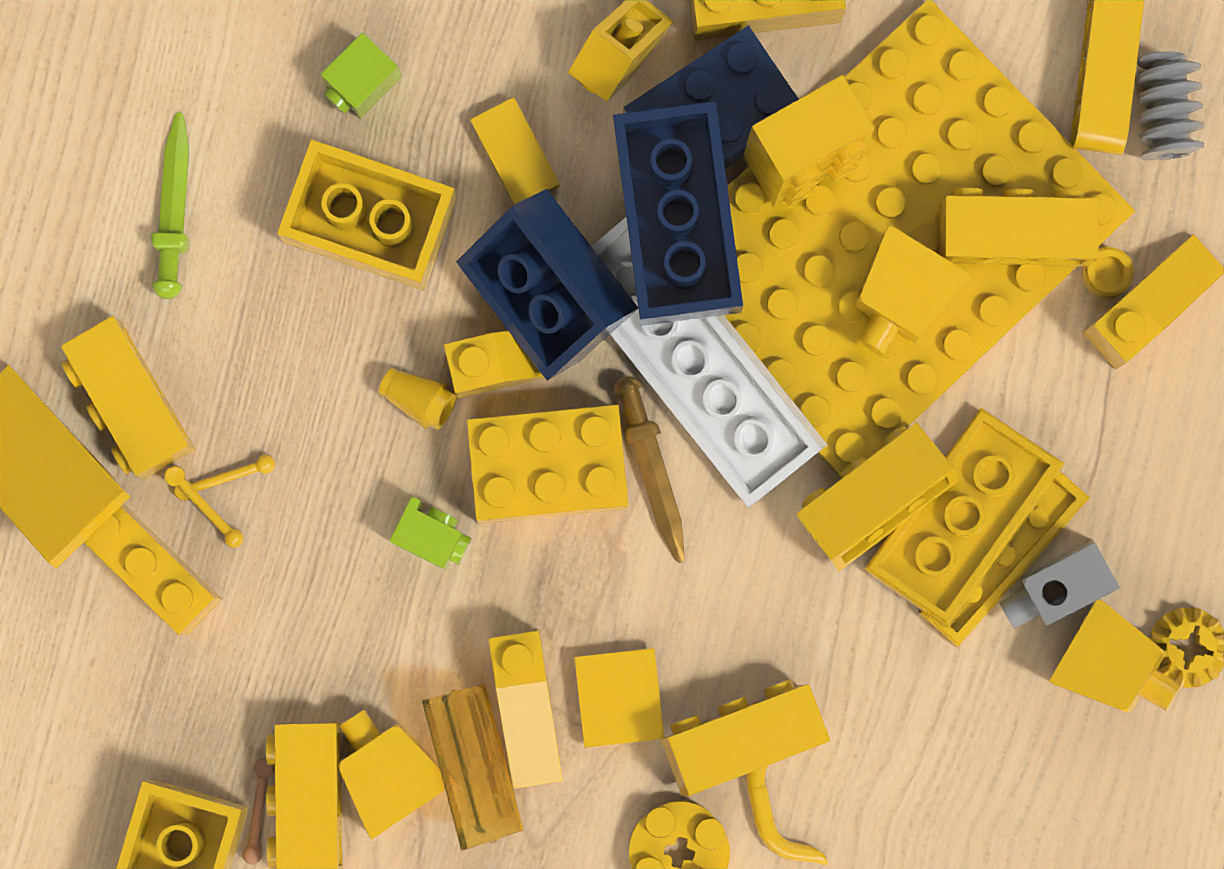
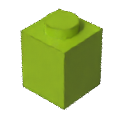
M363 32L320 74L324 84L328 87L323 93L328 101L342 114H345L350 109L360 119L402 78L399 67Z

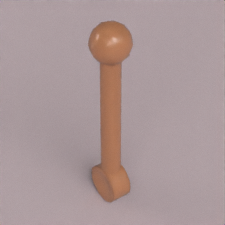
M266 758L257 760L253 767L254 773L258 777L249 845L242 852L244 861L251 865L258 863L262 858L259 839L267 780L275 770L274 765H267Z

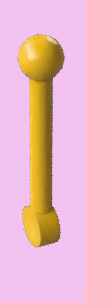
M261 455L255 463L194 483L188 481V483L198 492L256 472L269 474L275 468V460L270 455ZM175 486L174 493L178 499L190 500L178 486Z
M172 466L165 472L166 482L171 486H178L225 535L224 541L230 548L240 547L244 541L243 533L239 529H232L188 483L185 470L180 466Z

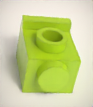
M412 496L389 542L444 570H447L450 562L459 565L472 538L454 529L458 519L434 507H431L428 515L420 512L424 503Z

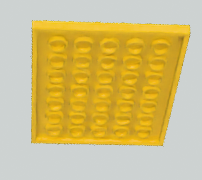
M926 0L845 76L846 81L875 128L867 142L868 149L862 153L863 158L857 162V169L835 182H832L829 176L823 178L813 187L815 192L791 207L787 205L786 201L773 207L749 166L727 186L743 310L742 313L724 316L827 443V446L817 454L841 479L843 478L841 476L842 472L852 462L861 457L869 459L882 449V442L890 433L900 427L908 428L1078 267L955 264L973 275L970 281L914 343L896 334L882 356L869 350L857 340L871 317L858 310L854 305L879 242L889 225L939 254L940 203L945 196H953V190L957 188L983 189V196L1003 197V191L1008 189H1030L1034 191V197H1053V192L1058 190L1084 191V198H1098V247L1136 212L1076 149H1072L1071 143L932 0Z

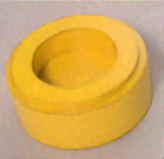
M1103 247L1098 249V259L1090 266H1082V281L1086 289L1093 295L1100 298H1113L1123 293L1131 285L1134 277V266L1130 257L1124 251L1115 247Z

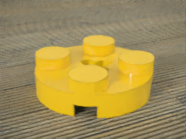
M669 801L651 809L637 822L629 841V861L632 869H728L730 844L723 825L708 809L689 801ZM678 837L687 839V848L694 851L692 860L684 859L681 866L672 865V857L665 854L666 845H675Z

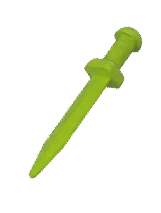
M177 112L174 116L164 149L158 233H151L152 245L159 252L158 279L152 282V288L155 294L162 299H172L181 292L182 284L177 283L179 254L186 253L190 244L188 236L183 234L189 145L185 118L181 112Z

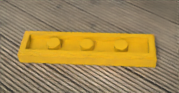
M1060 472L949 629L922 610L918 614L952 645L959 647L1090 497Z

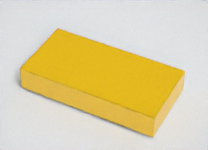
M514 97L470 119L513 205L545 189L551 192L560 187L559 181Z

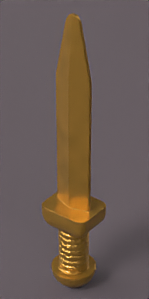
M632 376L623 377L616 383L614 394H620L629 427L624 432L626 444L632 443L657 528L674 559L678 563H682L685 559L682 520L656 435L661 434L658 424L654 421H649L646 416L647 414L639 388L643 387L641 381Z

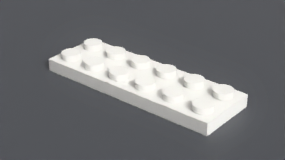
M625 217L594 244L592 248L638 306L627 219ZM637 310L610 334L748 508L827 446V443L724 315L640 326L639 311Z

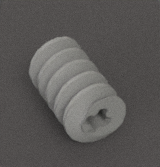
M1153 52L1139 56L1137 58V65L1146 71L1138 75L1137 83L1140 87L1148 89L1138 96L1140 106L1148 109L1139 115V123L1144 127L1150 128L1141 133L1139 140L1142 145L1151 148L1143 152L1140 158L1144 160H1170L1189 156L1190 153L1204 148V142L1189 138L1190 133L1204 128L1203 122L1189 119V114L1202 109L1203 103L1188 99V94L1202 89V83L1187 80V74L1200 70L1201 64L1186 60V56L1181 52Z

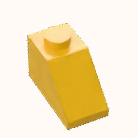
M625 0L592 30L568 73L581 82L587 91L598 95L608 102L628 83L670 29L674 20L647 0Z
M509 331L494 332L444 344L454 391L458 399L545 379Z

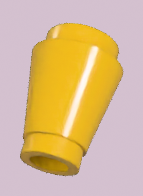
M390 368L386 372L378 390L380 395L386 397L388 401L424 429L429 426L437 430L441 429L449 419L457 400L456 394L448 390V384L399 371L395 368Z

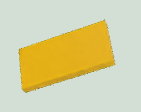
M8 365L0 372V509L42 557L57 569L131 496L25 379Z
M983 408L979 409L945 456L953 466L959 481L892 531L865 568L868 574L948 629L1064 468V462Z

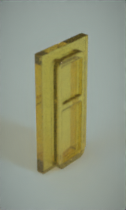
M485 684L459 691L453 689L448 694L422 700L461 850L470 849L488 842L494 843L497 839L524 831Z

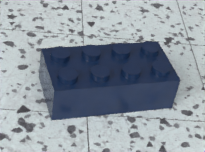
M716 101L613 115L640 326L742 313L743 299Z

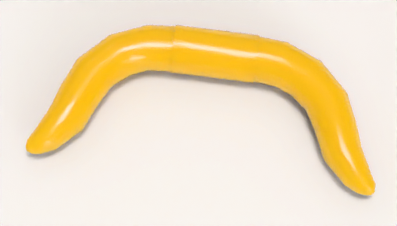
M768 766L748 773L746 775L747 792L754 823L759 837L767 848L783 859L827 865L828 860L823 852L811 845L788 841L777 830L765 780Z

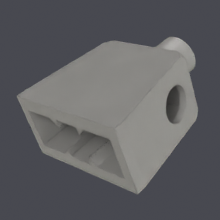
M1091 539L1021 577L1025 589L999 603L1014 629L1040 615L1047 626L1120 589L1096 543ZM1055 580L1060 581L1065 585V594L1053 601L1046 599L1042 594L1043 587Z

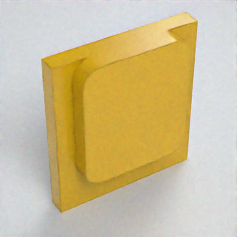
M655 648L574 657L584 748L664 738Z

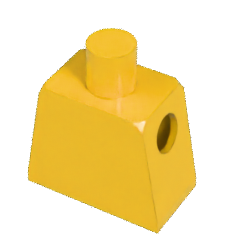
M889 225L879 242L854 305L858 310L871 317L857 340L869 350L882 356L896 334L914 343L965 287L973 275Z
M1101 599L1095 601L1049 680L1050 683L1130 714L1141 697L1167 711L1182 686L1180 683L1157 671L1166 652Z
M364 709L339 726L356 752L337 765L371 840L455 783L448 772L401 723H397L381 734Z

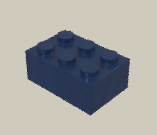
M748 25L624 106L623 113L716 101L726 169L744 157V151L753 125L799 100V98Z
M547 189L510 207L456 261L547 381L579 363L638 310L636 303Z

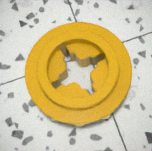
M1185 607L1166 613L1153 626L1149 638L1166 652L1157 671L1180 683L1183 688L1201 687L1219 677L1224 667V629L1219 619L1202 609ZM1196 627L1194 633L1196 635V644L1202 646L1203 650H1207L1208 655H1192L1190 661L1186 662L1185 669H1183L1185 665V660H1183L1184 651L1177 649L1176 645L1169 643L1170 640H1187L1190 633H1193Z

